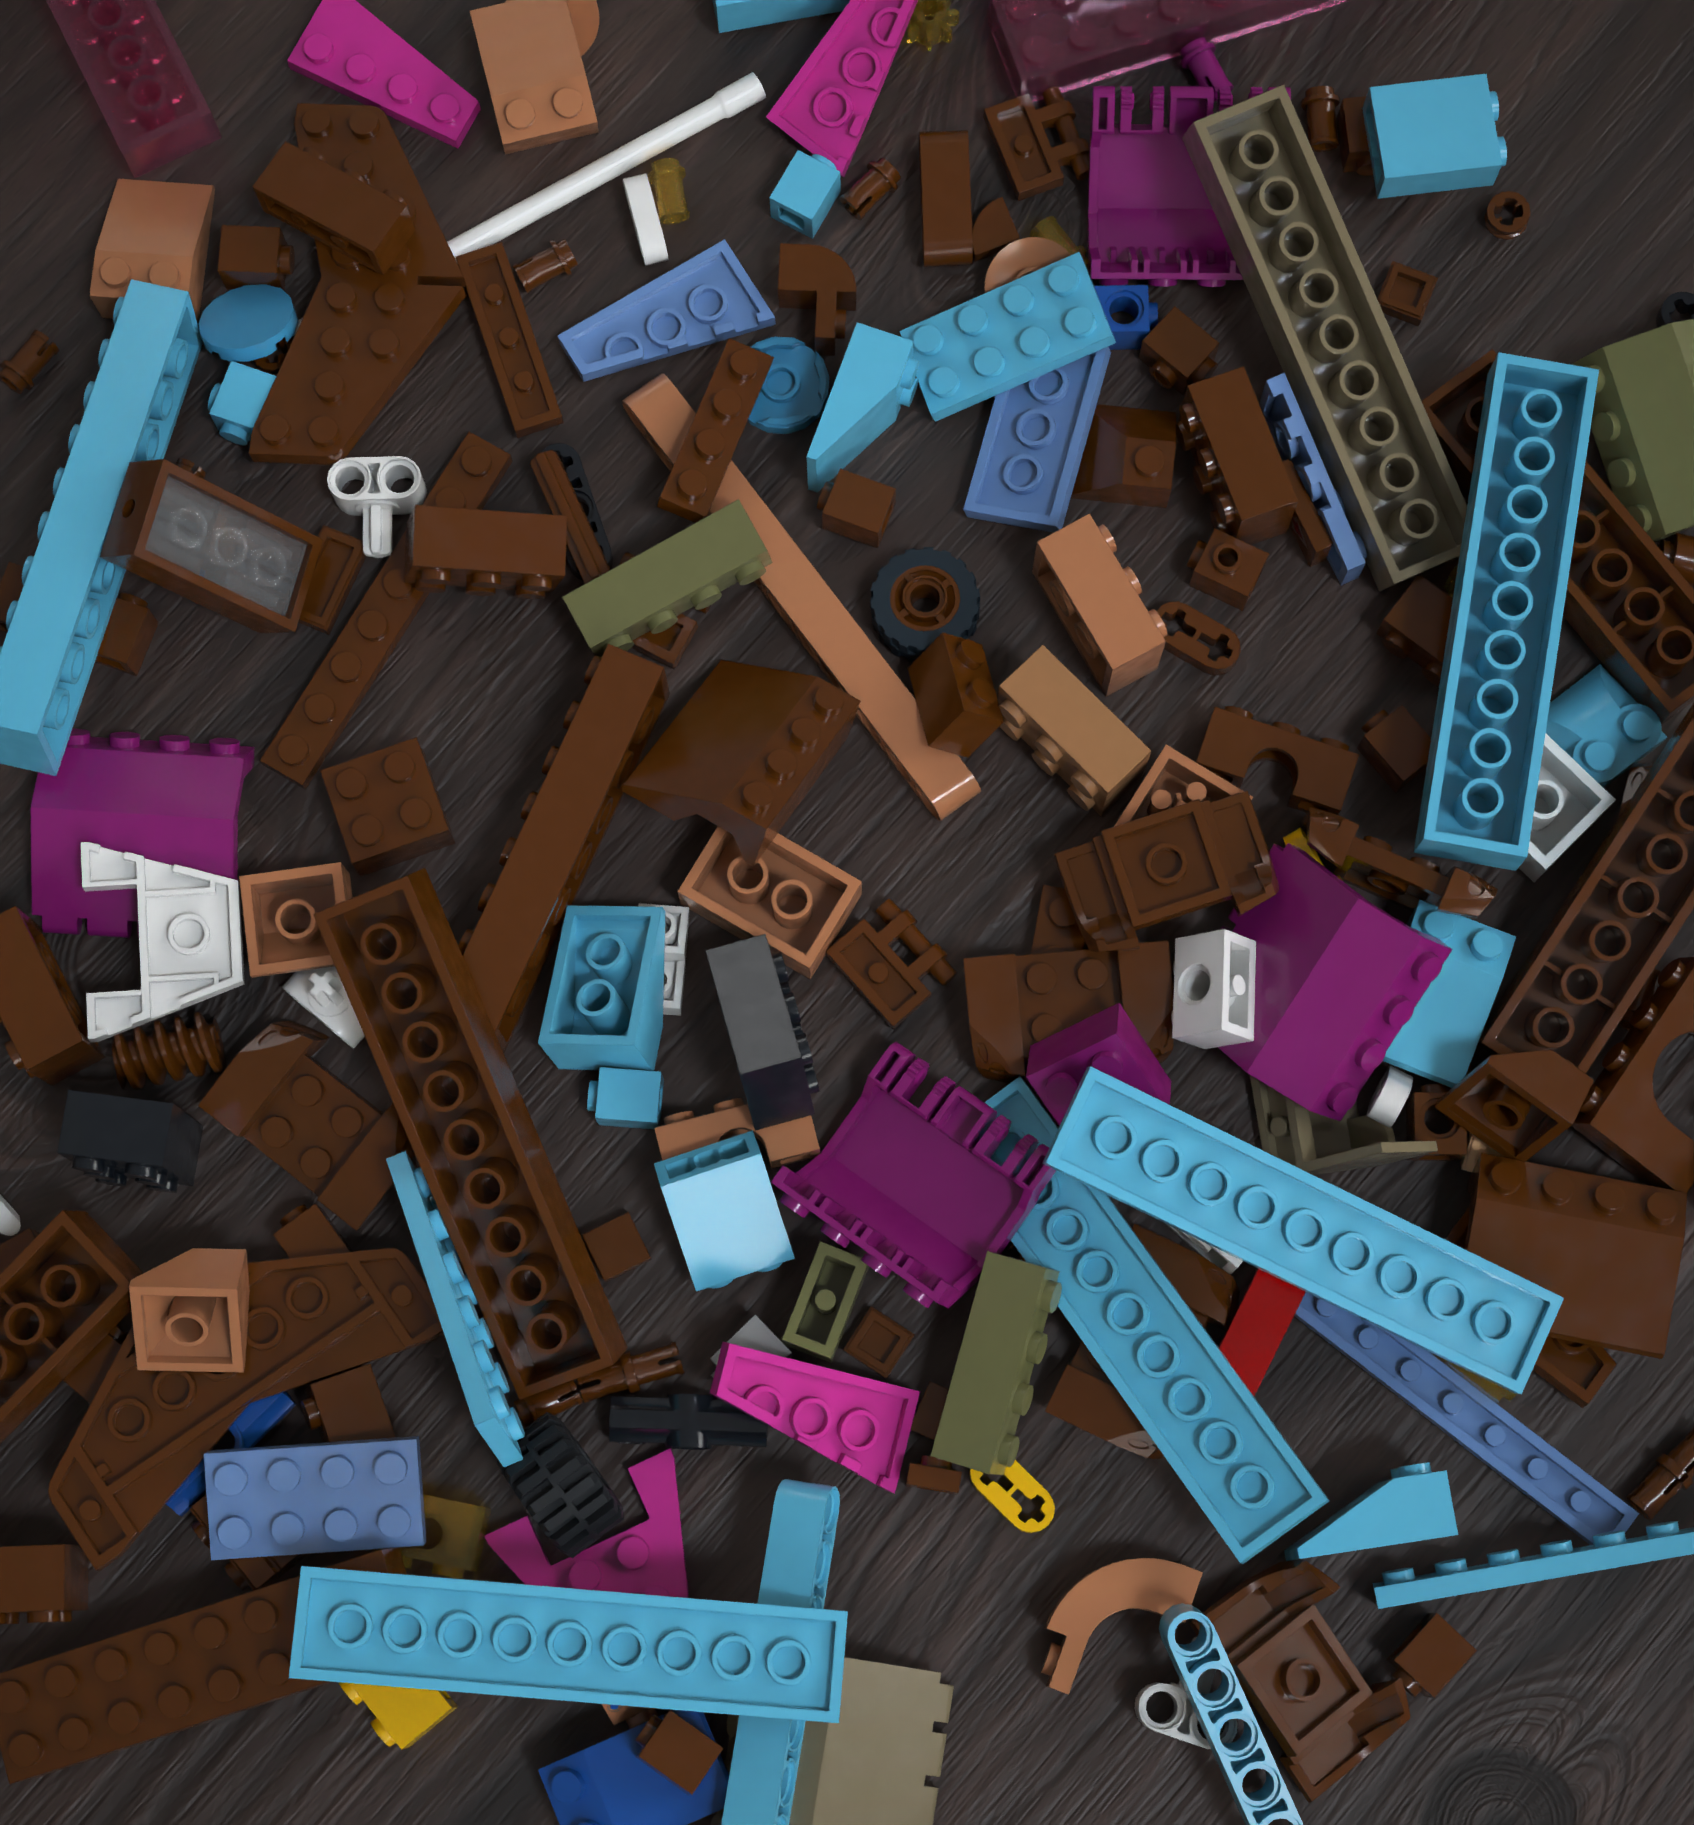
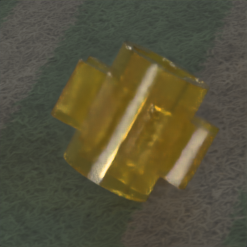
M918 0L907 26L909 27L907 42L911 44L917 41L920 44L926 45L928 51H931L933 45L942 40L950 43L952 41L950 26L959 24V11L949 9L951 0ZM925 16H933V20H925Z

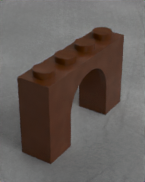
M1694 957L1675 959L1662 970L1657 981L1660 986L1651 999L1642 1003L1633 1013L1630 1019L1632 1027L1623 1041L1615 1044L1605 1055L1602 1062L1604 1069L1595 1083L1592 1084L1572 1125L1573 1128L1645 1184L1685 1193L1688 1192L1694 1183V1141L1669 1122L1659 1109L1653 1091V1073L1659 1055L1673 1039L1685 1033L1694 1035Z

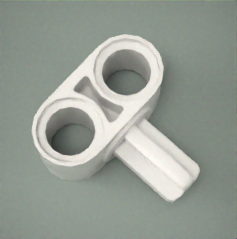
M402 456L349 457L340 459L328 471V488L340 510L348 515L363 516L364 555L374 558H383L391 555L392 515L410 514L414 506L422 505L427 497L426 484L419 467L411 459ZM409 478L414 481L411 488L406 492L396 493L391 491V486L398 479ZM350 480L364 481V486L355 494H344L341 492L345 483Z
M335 966L295 972L282 986L291 997L353 1049L365 1037Z
M1208 1669L1200 1675L1197 1682L1199 1693H1210L1217 1669ZM1179 1681V1684L1155 1682L1146 1685L1139 1691L1135 1699L1134 1709L1142 1725L1170 1737L1211 1749L1208 1741L1198 1731V1719L1181 1681ZM1162 1691L1169 1694L1173 1699L1174 1712L1167 1721L1157 1723L1148 1716L1146 1705L1151 1695ZM1236 1718L1225 1722L1224 1730L1220 1735L1221 1742L1231 1743L1237 1734L1238 1723Z

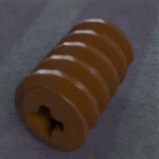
M200 1011L194 1012L193 1027L187 1028L180 1015L174 1016L173 1030L171 1032H167L160 1019L154 1020L152 1036H147L142 1027L138 1026L133 1028L132 1040H126L123 1033L117 1034L112 1038L113 1062L119 1084L123 1090H125L127 1080L133 1089H142L145 1086L147 1075L154 1085H163L167 1071L173 1080L177 1082L183 1081L186 1076L187 1066L195 1077H203L206 1072L207 1061L214 1072L222 1073L225 1070V1053L217 1020L214 1018L213 1023L207 1024Z

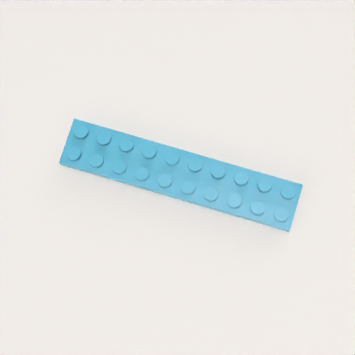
M1091 1066L1086 1068L1043 1160V1164L1515 1394L1522 1395L1564 1300L1563 1297Z
M1021 1076L984 1102L997 1111V1117L1003 1115L1012 1123L1007 1136L990 1158L995 1163L1002 1166L1017 1142L1027 1134L1032 1135L1038 1140V1146L1045 1144L1050 1148L1059 1127ZM1056 1171L1040 1193L1036 1205L1011 1241L1026 1262L1060 1271L1057 1280L1062 1285L1058 1303L1059 1309L1241 1564H1244L1328 1503L1329 1499L1110 1197Z
M301 1566L289 1678L839 1723L848 1611Z

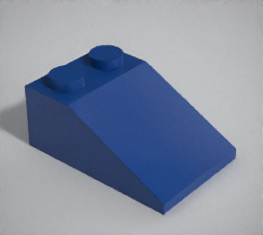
M672 1711L715 1742L703 1712ZM646 1722L538 1769L560 1825H688L724 1809L729 1774L721 1754H719L694 1793L687 1795L636 1758L642 1746L634 1740Z

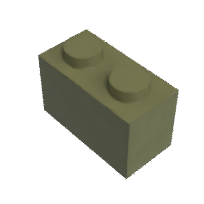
M820 1241L783 1335L782 1342L784 1345L832 1363L869 1268L867 1264L861 1261L862 1257Z

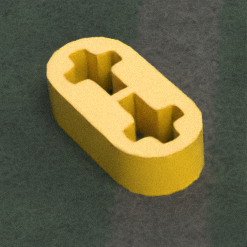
M1016 1460L1011 1467L1005 1468L1003 1475L1013 1485L1007 1492L995 1481L988 1485L983 1484L980 1480L983 1472L970 1469L971 1483L976 1490L1021 1532H1040L1052 1521L1055 1511L1052 1497ZM1018 1490L1029 1500L1036 1496L1040 1497L1044 1502L1039 1509L1044 1515L1042 1521L1038 1523L1032 1518L1025 1523L1021 1521L1018 1514L1022 1508L1011 1495Z

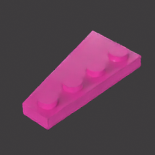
M722 1342L710 1394L878 1487L895 1494L920 1391Z

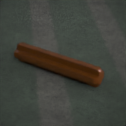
M548 450L538 453L530 462L531 468L552 514L567 516L566 544L584 584L611 569L557 452Z

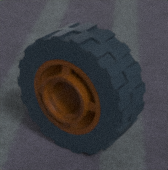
M924 547V549L920 550L912 548L905 550V553L900 556L896 554L889 559V563L885 567H881L877 573L876 582L872 584L870 607L874 631H878L879 640L884 646L887 645L891 649V653L898 657L900 655L906 657L910 662H914L942 632L963 639H969L970 636H974L977 629V620H979L980 593L979 588L976 587V578L973 572L967 570L966 563L960 558L957 560L951 556L950 552L933 550V547ZM922 598L932 599L938 604L930 612H920L912 605Z

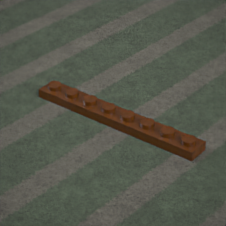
M469 431L422 505L482 510L513 462L511 454ZM406 531L260 760L263 766L305 790L429 595V592L415 590L416 583H404Z

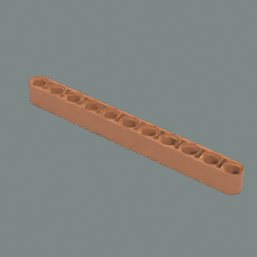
M661 373L623 399L622 405L634 425L671 472L696 413L671 380ZM731 460L708 516L732 502L740 500L773 562L765 567L766 572L754 582L835 687L861 701L856 713L858 719L930 813L938 821L943 820L981 792L978 782L957 754L928 746L915 698Z

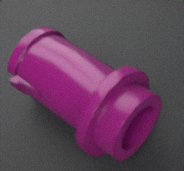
M1205 37L1193 40L1181 49L1180 54L1183 59L1180 64L1184 69L1189 68L1198 86L1213 87L1215 102L1217 101L1219 87H1230L1232 91L1234 86L1229 82L1214 55L1215 45L1208 43Z

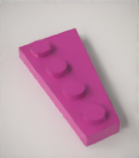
M322 0L287 60L291 70L364 105L378 107L386 115L459 149L481 110L479 101L356 0Z
M850 0L766 116L767 119L812 154H818L829 159L836 166L837 170L840 171L842 177L846 175L918 0Z

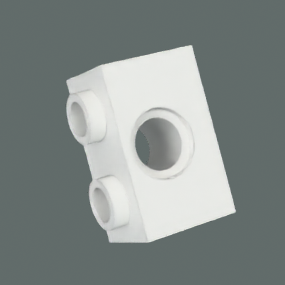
M1226 929L1175 938V960L1173 963L1174 998L1171 1015L1173 1025L1172 1038L1202 1049L1254 1041L1256 941Z

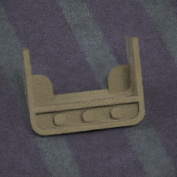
M1250 1075L1262 1150L1312 1175L1376 1167L1438 1151L1436 1141L1395 1142L1392 1127L1389 1128L1367 1115L1359 1117L1357 1101L1346 1112L1340 1122L1307 1110Z

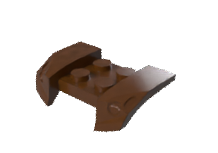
M1248 790L1214 802H1209V800L1200 802V799L1151 814L1101 831L1102 835L1094 837L1091 842L1054 854L1073 915L1089 950L1093 952L1138 950L1141 946L1135 932L1136 930L1231 899L1239 917L1273 897L1279 891L1274 865Z
M1309 807L1301 821L1300 827L1307 833V845L1337 866L1334 871L1335 876L1339 875L1344 882L1412 912L1419 900H1422L1432 905L1437 904V911L1477 918L1498 892V889L1480 877L1456 866L1452 867L1446 875H1442L1439 873L1440 868L1431 861L1420 857H1411V860L1392 853V846L1383 840L1372 836H1364L1363 840L1355 837L1360 824L1342 816Z
M1168 940L1140 943V949L1129 951L1093 952L1087 949L1019 956L1007 954L963 958L972 1047L976 1067L984 1078L1005 1083H1011L1019 1076L1024 1079V1059H1029L1031 1045L1117 1003L1121 1004L1158 1062H1164L1171 1054L1174 1043L1171 1020L1174 994Z
M292 1021L271 1023L236 1055L198 1106L234 1135L248 1140L319 1196L317 1199L319 1202L358 1231L394 1184L386 1159L406 1151L411 1160L415 1156L394 1104L385 1113H382L311 1057L328 1041L329 1036Z
M1134 1224L1133 1231L1202 1326L1206 1328L1208 1322L1220 1329L1227 1331L1238 1309L1240 1294L1233 1276L1196 1252ZM1081 1341L1071 1364H1067L1045 1412L1145 1458H1163L1164 1455L1086 1345Z
M1289 1560L1281 1561L1242 1582L1204 1611L1203 1614L1214 1625L1242 1689L1285 1753L1279 1757L1280 1761L1309 1803L1314 1801L1399 1730L1410 1719V1711L1402 1678L1399 1677L1368 1686L1315 1607V1603L1335 1593L1341 1587L1307 1561ZM1194 1619L1189 1624L1198 1636L1200 1627L1198 1621Z

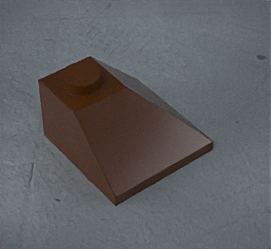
M1097 404L1071 498L1167 508L1172 489L1176 449V412Z
M1553 1050L1491 1055L1439 1098L1435 1108L1503 1157L1525 1162L1573 1125L1594 1080L1578 1069L1572 1062L1564 1059Z

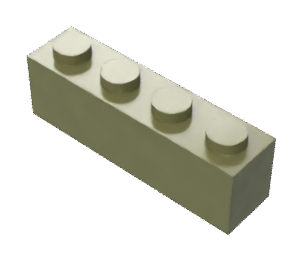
M738 499L566 594L562 598L594 655L602 657L608 644L628 651L633 647L634 639L649 631L652 634H657L667 630L678 621L677 616L692 607L700 610L712 605L722 597L721 591L737 582L740 585H746L757 580L766 572L765 567L773 562Z
M987 1251L932 1448V1457L994 1475H1004L1005 1468L1012 1466L1019 1449V1437L1015 1436L1020 1415L1024 1416L1028 1412L1033 1398V1385L1029 1384L1034 1364L1038 1365L1042 1361L1047 1347L1048 1337L1047 1334L1043 1333L1048 1313H1053L1056 1310L1061 1296L1062 1285L1057 1282L1060 1271Z

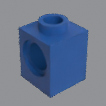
M1148 285L1094 286L1116 340L1115 344L1108 346L1109 349H1141L1142 340L1158 324L1157 302H1149ZM1118 311H1124L1132 315L1134 321L1129 324H1120L1114 321L1111 315Z

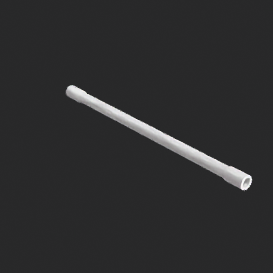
M751 72L718 90L711 98L447 241L456 262V256L493 245L716 122L724 118H731L764 100L766 94L757 76ZM303 318L298 320V324L293 335L294 337Z

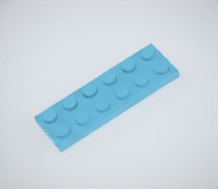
M406 1151L387 1158L386 1161L474 1425L502 1466L507 1467L523 1460L517 1441L525 1437L523 1426L514 1407L509 1408L504 1394L509 1392L510 1389L498 1362L494 1363L489 1351L490 1348L494 1347L493 1338L484 1318L479 1319L474 1307V1305L478 1304V1301L467 1275L463 1273L459 1263L461 1261L421 1167H415Z

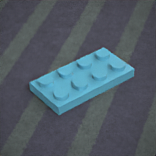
M1080 252L899 331L901 337L913 341V359L919 361L916 377L919 379L920 388L935 422L1116 343Z

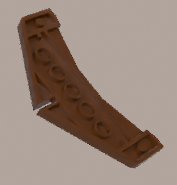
M297 103L294 125L298 148L301 150L304 147L312 148L320 153L329 165L341 171L348 168L357 172L367 181L369 186L382 193L384 190H390L398 194L409 205L408 210L416 229L384 276L315 239L321 279L254 425L249 454L253 462L331 465L348 456L466 297L463 287H467V284L385 112L371 105Z
M382 1248L248 1263L250 1293L244 1373L137 1370L132 1325L56 1468L48 1487L52 1504L96 1571H101L123 1556L204 1459V1453L212 1450L249 1404L433 1341L444 1333L428 1285L411 1260L402 1251L395 1248Z

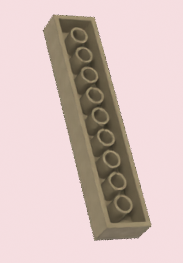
M1281 85L1193 122L1182 137L1279 363L1283 372H1285L1333 487L1342 499L1352 530L1360 535L1367 551V558L1365 560L1379 592L1459 558L1467 504L1285 86Z

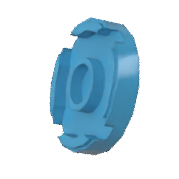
M259 284L232 289L214 299L202 312L198 325L205 348L211 354L216 352L219 354L220 359L229 362H249L272 354L277 350L276 343L280 342L284 337L287 342L295 333L298 319L292 299L281 288Z
M775 336L756 342L751 346V348L773 356L774 359L748 422L767 433L789 434L808 427L820 417L829 396V374L823 358L816 351L814 352L811 348L805 346L804 342L792 337Z

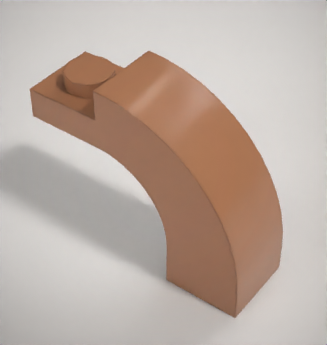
M1137 1558L1111 1563L1085 1575L1069 1588L1057 1602L1044 1627L1047 1630L1063 1635L1061 1645L1051 1642L1041 1669V1673L1049 1676L1046 1686L1069 1695L1089 1637L1104 1619L1126 1609H1141L1163 1616L1164 1612L1173 1605L1181 1603L1192 1605L1203 1572L1168 1560Z

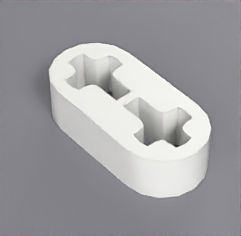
M647 174L624 178L625 194L644 265L647 266L669 260Z
M1389 1065L1371 1098L1367 1116L1391 1128L1410 1094L1413 1077Z

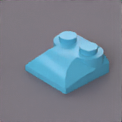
M1601 664L1550 703L1546 734L1603 788L1611 784L1667 738L1662 732L1658 715L1651 708L1638 704Z

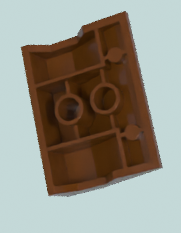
M720 660L623 784L621 791L674 821L695 814L702 816L733 834L745 862L754 866L848 738L861 701L818 676Z
M1481 1153L1467 1182V1192L1471 1195L1468 1231L1463 1249L1564 1298L1547 1337L1662 1359L1666 1350L1685 1238L1687 1193Z

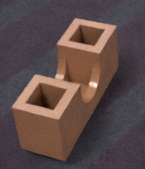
M743 1098L717 1103L713 1106L714 1113L694 1117L693 1111L669 1115L663 1119L665 1125L654 1128L662 1161L752 1130L755 1138L763 1144L767 1151L771 1169L815 1158L820 1154V1147L811 1115L755 1131L748 1104L744 1105Z

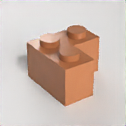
M1165 745L1115 826L1200 799V802L1207 800L1214 802L1244 791L1170 746Z

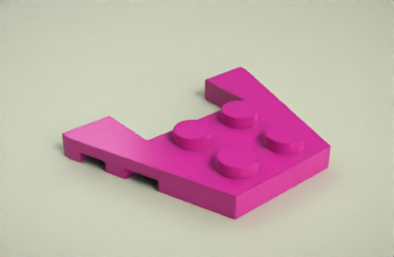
M671 1448L628 1468L649 1515V1519L583 1550L574 1558L568 1557L556 1564L550 1565L529 1516H525L484 1536L487 1544L525 1585L689 1598L676 1464Z

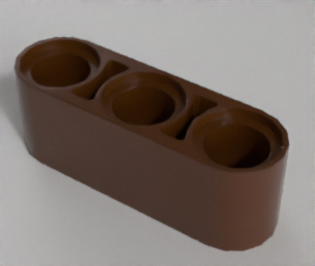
M968 130L919 132L923 266L972 265L973 239Z

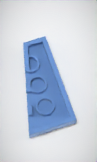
M724 239L562 332L557 337L559 344L583 382L773 326L776 325V321L770 308Z
M1284 372L1266 380L1259 405L1282 461L1287 459L1292 461L1333 542L1327 559L1340 585L1359 578L1366 563L1364 559L1367 558V551L1360 535L1356 531L1352 532L1345 515L1342 499L1332 485Z

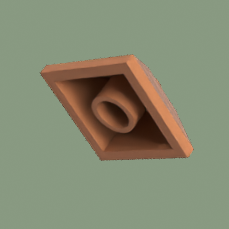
M192 1248L131 1279L129 1292L137 1370L244 1373L250 1293L246 1249Z

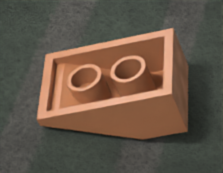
M513 0L470 11L505 155L598 133V121L566 0Z
M131 179L117 180L95 249L89 295L102 318L113 319L116 301L120 296L125 297L132 279L188 291L197 323H199L215 195L213 185Z

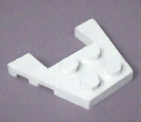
M81 842L82 888L85 892L137 889L141 989L86 993L87 1029L90 1042H100L245 985L241 897L238 880L176 864L173 866L145 859L144 856L126 851L122 853L110 850L91 842Z

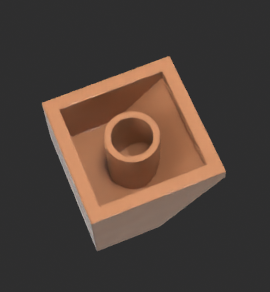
M341 862L239 876L250 977H262L335 966L313 914L353 897L350 873Z

